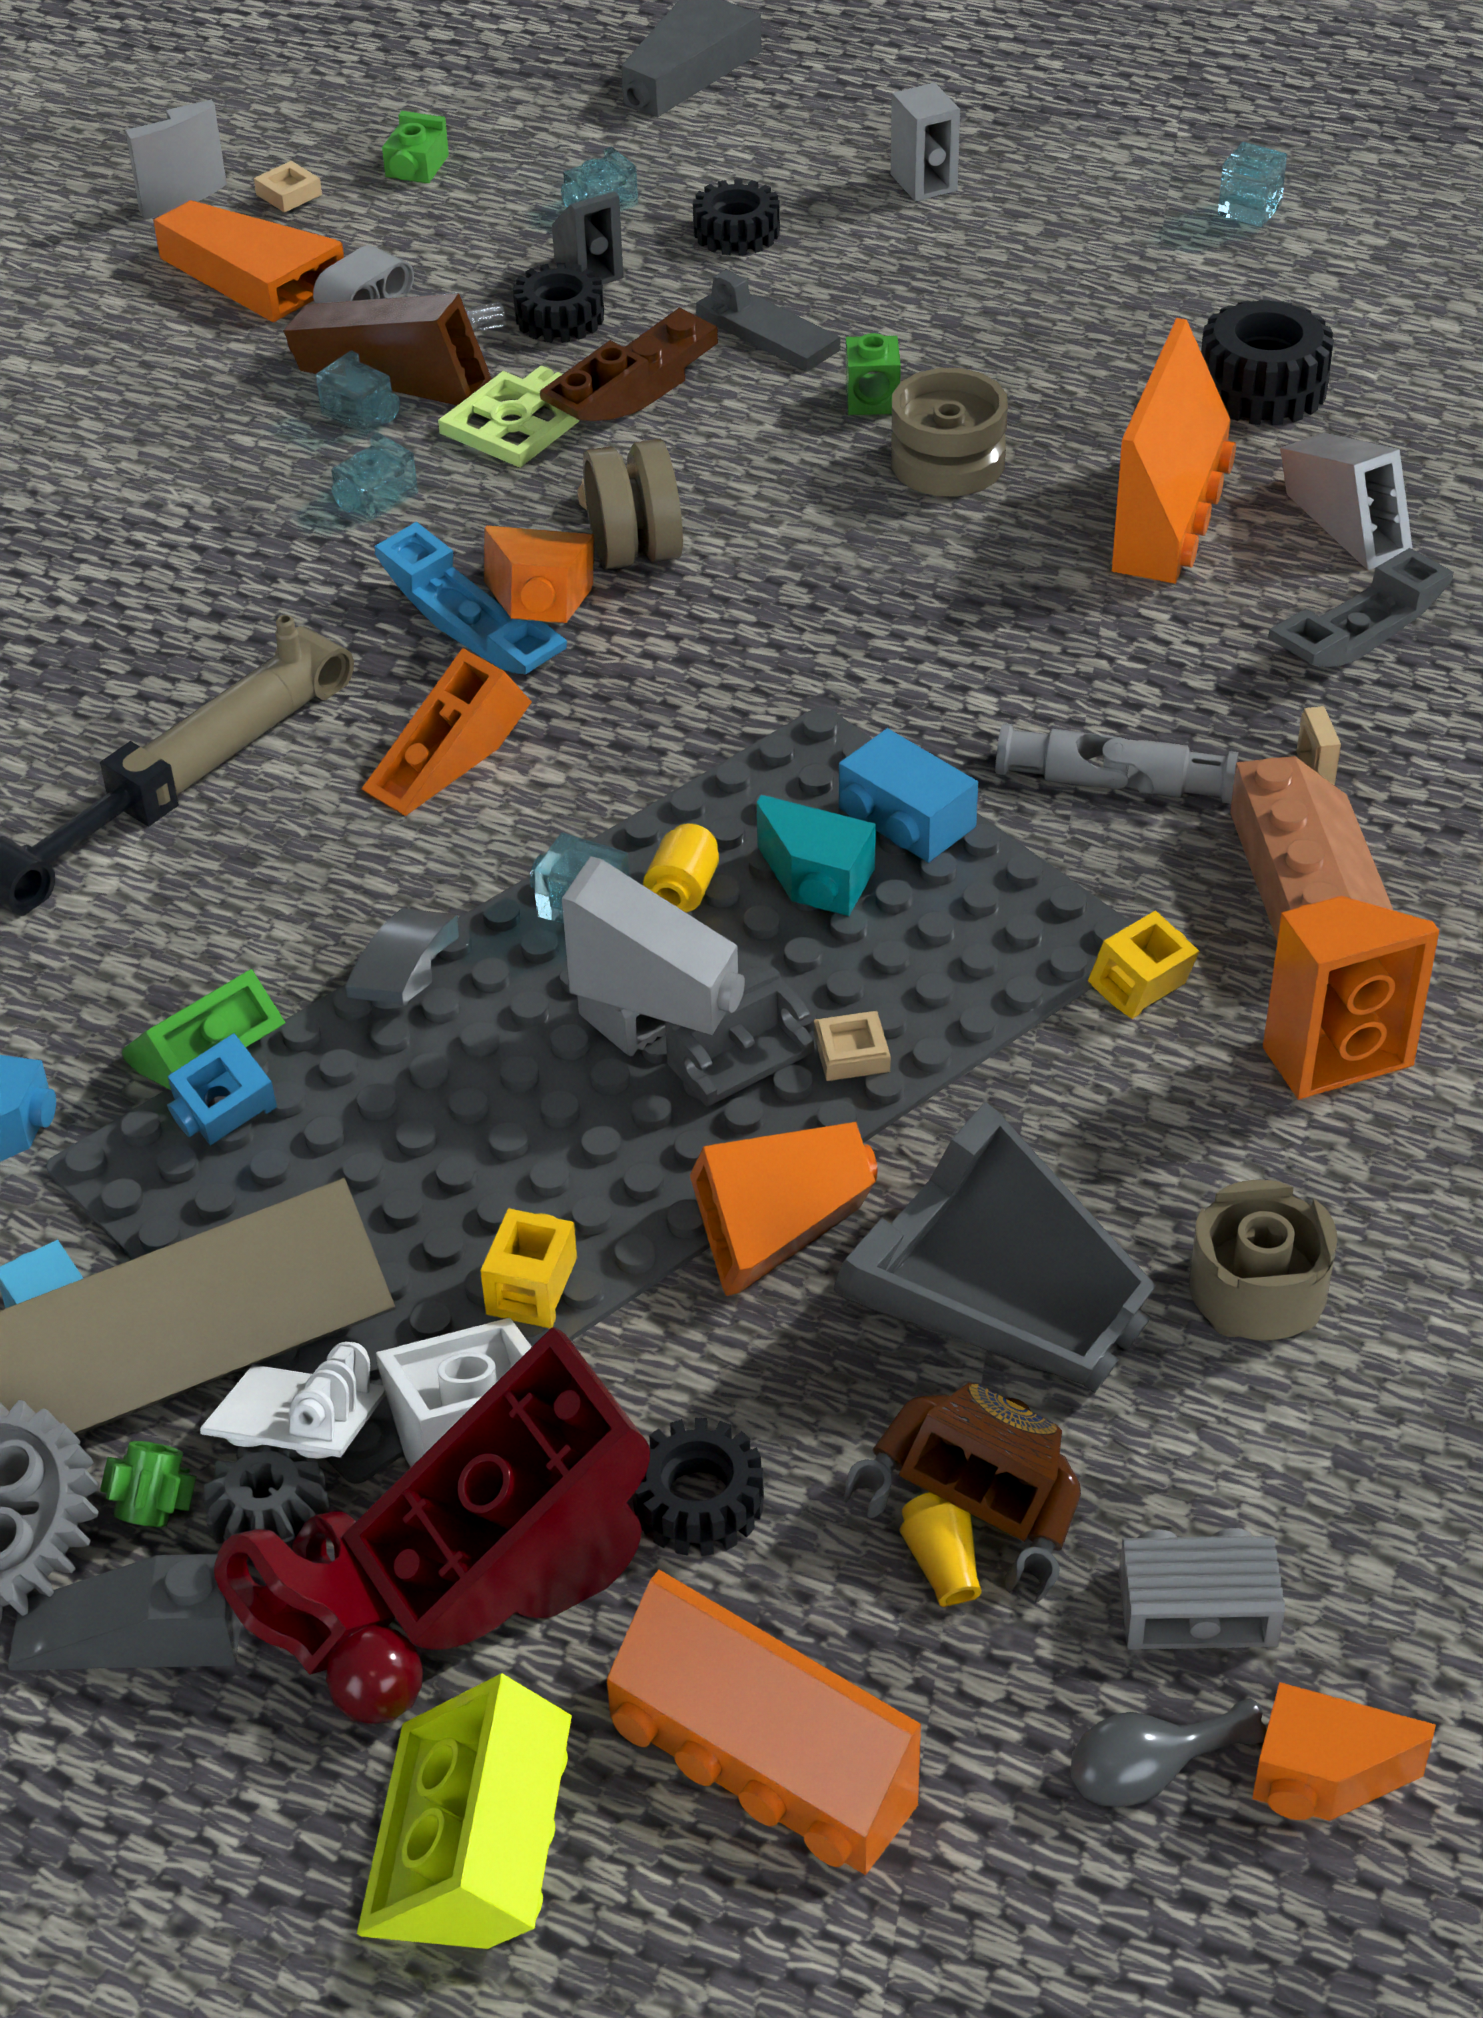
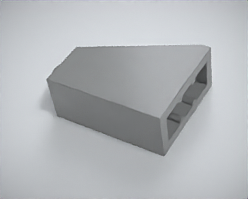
M1322 433L1280 448L1287 495L1368 571L1408 548L1413 549L1400 449L1329 433Z
M590 856L562 897L570 993L713 1035L726 1012H735L743 996L745 978L743 975L738 974L737 945L604 860Z

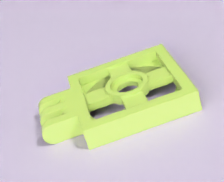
M539 366L524 379L502 371L441 417L438 423L440 434L521 468L580 420L540 399V390L561 376L562 373L556 372L554 374L552 369ZM542 406H546L554 413L555 417L547 422L532 414ZM474 413L491 419L480 429L467 425ZM507 415H518L521 417V419L515 421L502 420ZM520 431L529 435L518 446L501 439L509 432Z

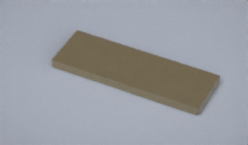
M345 1178L0 1310V1402L9 1412L18 1400L25 1401L35 1413L45 1408L60 1424L64 1423L77 1436L250 1368L252 1365L260 1364L396 1310Z

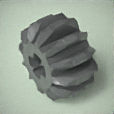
M265 1445L261 1451L250 1452L245 1447L239 1446L236 1455L237 1461H216L215 1471L213 1472L214 1480L204 1484L203 1503L205 1511L208 1513L206 1522L209 1533L216 1543H224L225 1540L235 1534L265 1529L273 1531L292 1549V1544L304 1524L312 1516L328 1513L330 1509L327 1491H324L326 1483L322 1469L318 1467L317 1461H307L306 1457L293 1449H285L279 1453L278 1447Z

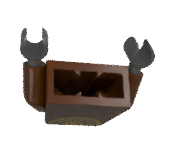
M967 1383L951 1396L947 1394L921 1396L905 1403L874 1446L873 1453L876 1455V1458L874 1460H861L851 1466L847 1476L843 1501L847 1503L856 1489L869 1488L875 1494L869 1504L867 1517H878L884 1512L892 1484L891 1473L895 1469L900 1471L899 1476L1012 1536L1024 1542L1028 1537L1033 1543L1031 1547L1020 1553L1005 1575L1004 1585L1010 1593L1018 1583L1022 1572L1034 1575L1041 1584V1589L1035 1599L1036 1603L1047 1595L1059 1577L1060 1568L1052 1553L1053 1550L1059 1551L1063 1547L1081 1496V1488L1069 1462L1060 1453L1062 1430L1056 1424L1031 1412L1028 1405L1019 1399L1004 1398L979 1384Z

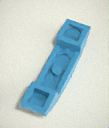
M418 522L411 524L375 546L376 557L415 607L439 630L496 667L512 673L525 675L567 648V640L543 621L511 619L501 604L453 567V550Z

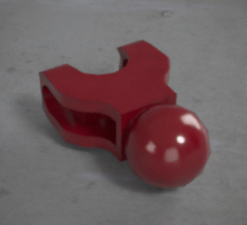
M332 1511L312 1516L299 1531L292 1544V1549L273 1531L265 1529L235 1534L225 1540L215 1561V1580L219 1590L248 1631L263 1641L290 1652L298 1659L309 1675L327 1670L326 1682L333 1704L352 1721L371 1724L390 1723L413 1707L422 1688V1664L416 1646L398 1630L387 1628L395 1616L342 1537L356 1522L351 1516L342 1511ZM327 1537L334 1546V1561H331L327 1554ZM248 1556L252 1559L266 1586L258 1585L252 1579L247 1566Z

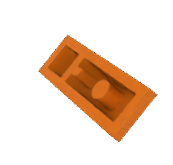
M462 648L361 789L403 816H407L499 749L532 703L531 700L505 671Z

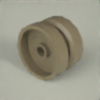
M935 368L918 372L901 381L892 393L893 432L891 435V469L898 480L915 491L934 496H964L980 492L997 482L1005 470L1007 393L997 381L983 373L963 368Z
M660 438L634 442L627 456V468L623 457L613 446L585 450L583 454V479L591 533L594 534V544L602 568L610 570L632 566L638 553V540L643 553L652 563L680 558L683 549L680 500L671 458L664 441Z

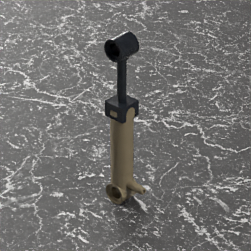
M280 616L276 620L277 630L275 636L277 648L272 658L144 747L129 741L100 761L106 789L104 797L34 846L28 844L20 846L11 839L0 836V904L19 916H25L51 896L55 885V871L50 865L53 861L123 812L144 825L151 826L179 806L177 796L315 697L327 700L347 686L354 670L352 653L305 626L295 628L294 619L291 616Z

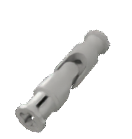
M1003 723L998 739L995 772L999 775H1005L1009 770L1042 774L1045 781L1108 789L1132 787L1138 788L1139 793L1181 798L1184 793L1220 797L1222 803L1231 804L1235 768L1239 752L1229 751L1226 756L1190 752L1188 745L1148 740L1136 741L1121 737L1052 729L1049 734L1014 730L1012 724ZM1097 756H1104L1103 767H1096L1086 761Z

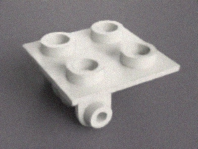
M341 1342L332 1348L328 1354L327 1361L321 1363L313 1374L252 1365L201 1426L200 1434L226 1438L231 1444L241 1447H254L263 1444L293 1449L300 1455L308 1458L341 1457L385 1397L386 1392L383 1385L370 1383V1359L366 1349L359 1343Z

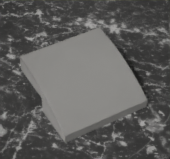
M212 99L166 110L167 120L125 130L139 211L144 220L161 216L190 200L198 202L227 185L215 104Z

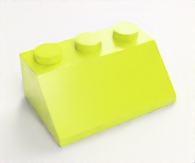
M501 1673L402 1723L357 1930L359 1936L489 1949L535 1928L536 1919L543 1903L541 1888L548 1849L555 1834L554 1814L560 1780L567 1765L568 1754L566 1746L572 1715Z

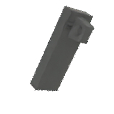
M728 269L713 277L712 293L696 302V316L806 372L840 351V336L755 294H750L748 280L730 272Z

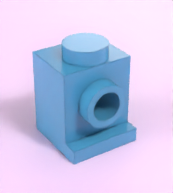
M235 1033L167 1076L175 1099L167 1104V1107L174 1120L189 1138L200 1132L210 1146L260 1112L264 1111L268 1114L277 1108L272 1081ZM218 1096L225 1097L210 1108L208 1107L209 1102L213 1098Z

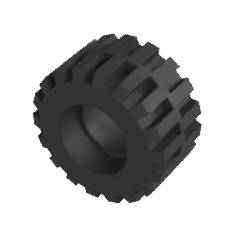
M1259 299V301L1247 300L1238 302L1236 306L1228 305L1221 308L1220 313L1213 314L1208 319V323L1204 325L1201 353L1226 410L1229 411L1230 419L1239 421L1241 417L1250 418L1249 424L1260 425L1261 420H1270L1271 425H1281L1284 418L1289 417L1292 422L1303 419L1304 412L1312 415L1318 410L1319 404L1323 405L1328 389L1334 339L1331 327L1325 325L1326 321L1321 316L1311 314V310L1303 306H1294L1289 302Z

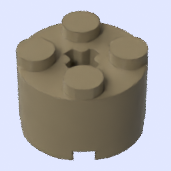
M1248 1180L1226 1186L1216 1193L1215 1202L1208 1206L1205 1211L1202 1208L1196 1220L1189 1288L1196 1307L1210 1321L1212 1328L1219 1334L1227 1337H1242L1252 1340H1277L1291 1337L1316 1326L1327 1303L1337 1247L1335 1223L1327 1209L1313 1198L1311 1206L1304 1200L1293 1196L1294 1187L1272 1180Z

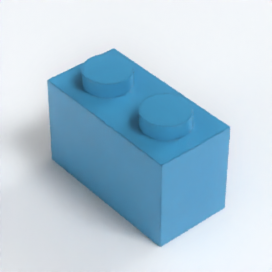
M888 728L839 762V809L846 812L851 818L875 823L877 832L889 838L897 846L907 849L928 863L976 827L978 781Z

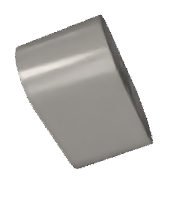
M366 245L320 273L314 285L313 298L315 303L396 298L402 293L406 295L410 292L414 282V271L408 262L374 246Z

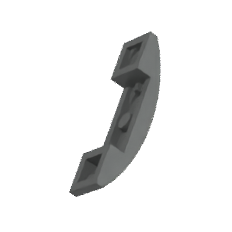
M1408 548L1375 567L1371 587L1321 616L1306 608L1269 629L1268 639L1316 666L1334 667L1354 662L1421 616L1451 583L1454 572Z

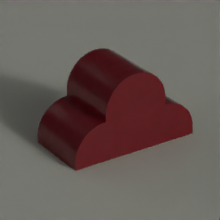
M553 1326L342 1537L412 1644L431 1650L458 1647L491 1632L515 1612L531 1618L556 1616L607 1589L623 1573L632 1561L641 1540L640 1521L626 1502L632 1497L645 1477L650 1461L649 1445L567 1335Z

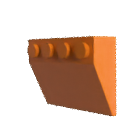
M1176 318L1122 438L1112 572L1176 584L1183 566L1193 567L1198 549L1199 535L1205 536L1211 516V504L1217 505L1220 500L1224 473H1231L1236 453V442L1228 441L1230 417L1186 319Z

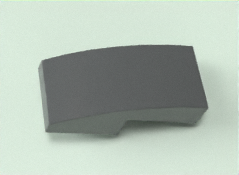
M401 908L377 931L362 952L347 981L346 998L370 1000L374 1007L381 1009H393L407 1005L411 998L432 983L431 960L435 959L439 952L459 938L458 914Z

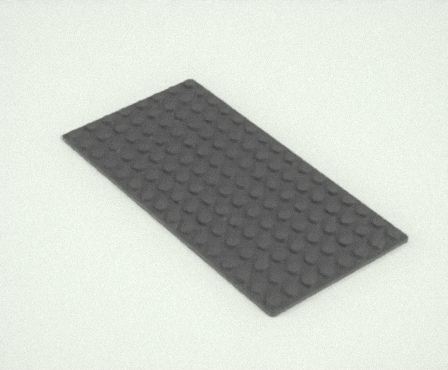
M818 706L458 917L459 938L439 952L435 959L431 960L432 983L411 998L407 1005L393 1009H381L374 1007L370 1000L346 998L345 984L285 1019L286 1023L246 1047L272 1081L277 1108L268 1114L264 1111L260 1112L210 1146L200 1132L189 1138L181 1130L167 1107V1104L175 1099L172 1091L166 1089L54 1155L47 1161L46 1168L49 1176L131 1260L345 1178L396 1310L257 1365L313 1374L321 1363L327 1361L328 1354L335 1345L341 1342H355L362 1345L369 1356L370 1383L383 1385L377 1366L376 1352L503 1319L486 1315L480 1270L508 1208L534 1214H548L558 1219L574 1222L577 1259L555 1309L556 1320L553 1325L573 1341L710 1248L690 1179V1174L703 1146L857 1122L863 1143L1093 988L1091 983L1088 982V978L1103 941L1133 923L978 813L976 827L929 863L907 849L897 846L889 838L876 831L875 870L850 916L791 901L758 849L757 801L760 795H765L850 817L846 812L839 809V762L872 739L830 708ZM687 823L702 826L710 831L717 841L719 863L700 905L696 909L687 912V914L737 945L738 974L743 975L745 980L774 966L780 972V978L801 998L809 1010L810 1016L797 1022L814 1039V1053L708 1107L667 1065L666 1033L663 1038L657 1036L653 1044L647 1043L643 1050L637 1049L633 1056H629L579 1015L578 997L569 991L562 897L590 856L604 860L643 885L644 876L662 838L677 826ZM877 1011L891 1056L890 1072L826 1081L814 1037V1020ZM218 1096L213 1098L209 1102L208 1107L210 1108L225 1097ZM513 1321L531 1346L549 1330V1328ZM249 1368L244 1369V1370H242V1371H240V1372H241L243 1375H245V1373L249 1370ZM386 1395L341 1457L330 1456L325 1458L350 1483L359 1484L365 1482L404 1455Z

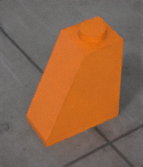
M487 525L484 528V582L511 619L567 623L589 594L593 585L594 534Z
M857 1122L703 1146L690 1174V1179L719 1279L726 1296L742 1292L862 1206L877 1180L878 1170L873 1149L870 1145L863 1144Z

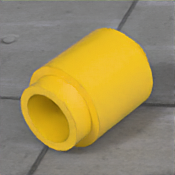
M689 823L679 825L674 830L669 831L662 838L644 876L643 886L686 913L696 909L700 905L719 863L718 844L713 834L702 826Z

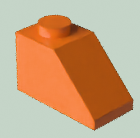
M1279 1682L1259 1758L1252 1799L1268 1803L1274 1812L1288 1819L1306 1820L1314 1816L1331 1821L1423 1777L1436 1724Z

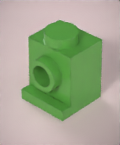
M401 111L398 115L399 125L382 147L385 177L430 183L449 156L446 119L442 116Z

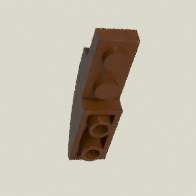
M679 307L625 347L609 340L541 389L540 399L578 420H611L633 414L644 409L685 381V367L718 344L717 326Z

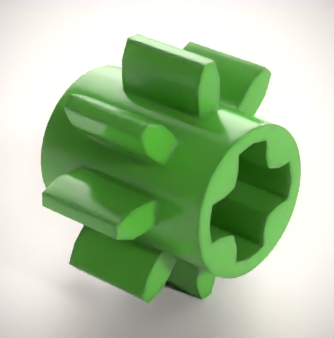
M131 1441L128 1445L127 1454L124 1455L123 1459L107 1457L100 1492L107 1494L106 1499L116 1501L113 1515L120 1520L137 1525L164 1527L168 1525L170 1513H173L174 1508L189 1511L197 1476L189 1474L190 1469L180 1467L183 1452L158 1443Z

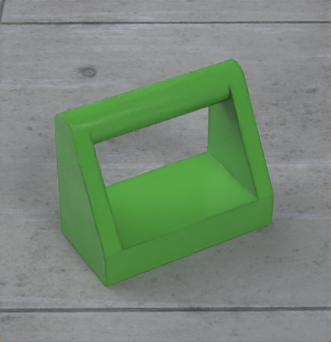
M250 969L145 1031L122 1049V1055L124 1060L139 1074L171 1090L167 1076L231 1034L235 1033L242 1044L248 1047L286 1022L254 971Z

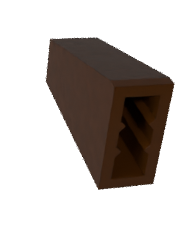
M459 293L306 304L283 330L288 347L293 353L300 371L452 405H459L492 380Z

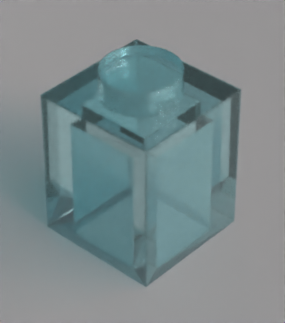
M561 832L549 850L538 855L530 872V886L535 890L537 916L564 924L562 897L589 857L602 859L629 876L628 852Z

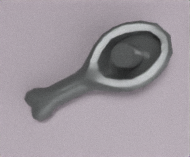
M1249 1698L1237 1702L1223 1715L1187 1725H1176L1137 1712L1112 1715L1098 1722L1082 1736L1072 1752L1070 1777L1083 1798L1100 1806L1120 1808L1145 1803L1158 1796L1191 1759L1235 1743L1244 1745L1262 1743L1267 1731L1265 1724L1261 1721L1263 1715L1262 1707L1258 1702Z

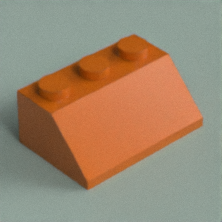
M1338 896L1281 912L1263 1049L1298 1100L1414 1066L1440 931L1433 921L1345 896Z

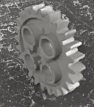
M18 1400L10 1412L0 1402V1623L3 1607L9 1604L22 1616L28 1614L27 1594L34 1588L47 1597H51L54 1594L48 1576L54 1569L64 1573H72L75 1570L74 1565L65 1556V1553L69 1547L89 1545L91 1540L77 1525L78 1523L98 1517L99 1512L85 1498L99 1489V1483L87 1471L94 1462L79 1445L81 1441L64 1423L60 1424L48 1410L43 1408L35 1413L22 1400Z

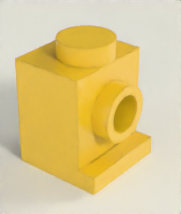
M1155 910L1103 941L1088 982L1110 1004L1133 1019L1141 1014L1144 1008L1186 983L1199 950L1187 940L1183 933L1175 929Z
M508 1208L480 1270L486 1315L503 1319L511 1318L513 1321L549 1329L553 1327L556 1320L555 1309L577 1259L574 1222L558 1219L548 1214H534Z

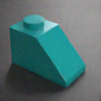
M760 795L757 801V846L791 901L850 916L875 870L876 824Z

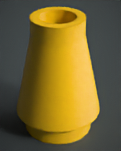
M931 1492L910 1500L902 1508L901 1513L904 1522L900 1527V1533L934 1589L939 1605L947 1607L977 1599L981 1595L982 1590L977 1578L971 1513Z

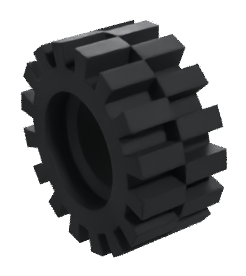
M734 179V184L728 185L726 180L718 181L717 188L712 184L705 186L704 192L698 191L695 195L696 199H693L694 237L698 238V244L702 247L707 245L708 250L715 253L721 248L722 255L729 256L732 250H738L739 256L747 255V249H752L757 253L763 251V245L767 247L772 246L774 239H778L780 235V200H778L777 193L771 192V187L767 185L759 188L758 182L753 180L748 185H744L743 179Z
M557 263V268L550 269L548 264L540 265V272L535 271L533 268L527 270L526 277L519 276L516 280V285L513 286L516 325H519V330L523 334L529 331V337L535 340L541 335L544 336V342L553 343L554 337H561V343L570 342V336L575 335L580 340L586 337V331L592 334L597 331L598 324L602 325L604 321L602 280L599 276H595L594 271L589 268L582 272V265L573 264L570 269L566 268L565 263Z
M695 1418V1429L686 1431L682 1419L671 1422L670 1437H666L658 1428L649 1435V1466L644 1479L633 1494L634 1513L638 1515L644 1534H647L653 1530L654 1543L663 1549L671 1539H674L675 1553L687 1556L690 1544H700L701 1556L714 1555L713 1542L717 1540L721 1541L726 1551L736 1546L737 1531L748 1537L755 1529L754 1518L760 1519L763 1512V1467L761 1468V1456L757 1447L750 1449V1438L742 1431L732 1439L731 1424L719 1421L715 1431L708 1430L707 1418ZM694 1472L716 1475L726 1486L721 1494L702 1501L679 1498L671 1493L670 1488L677 1478Z

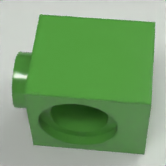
M870 333L861 337H846L848 415L892 414V393L900 384L901 378L898 336H883ZM869 372H878L876 374H867Z

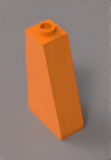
M192 200L153 219L160 259L273 323L314 301L313 289L320 273L344 258L343 244L336 239Z

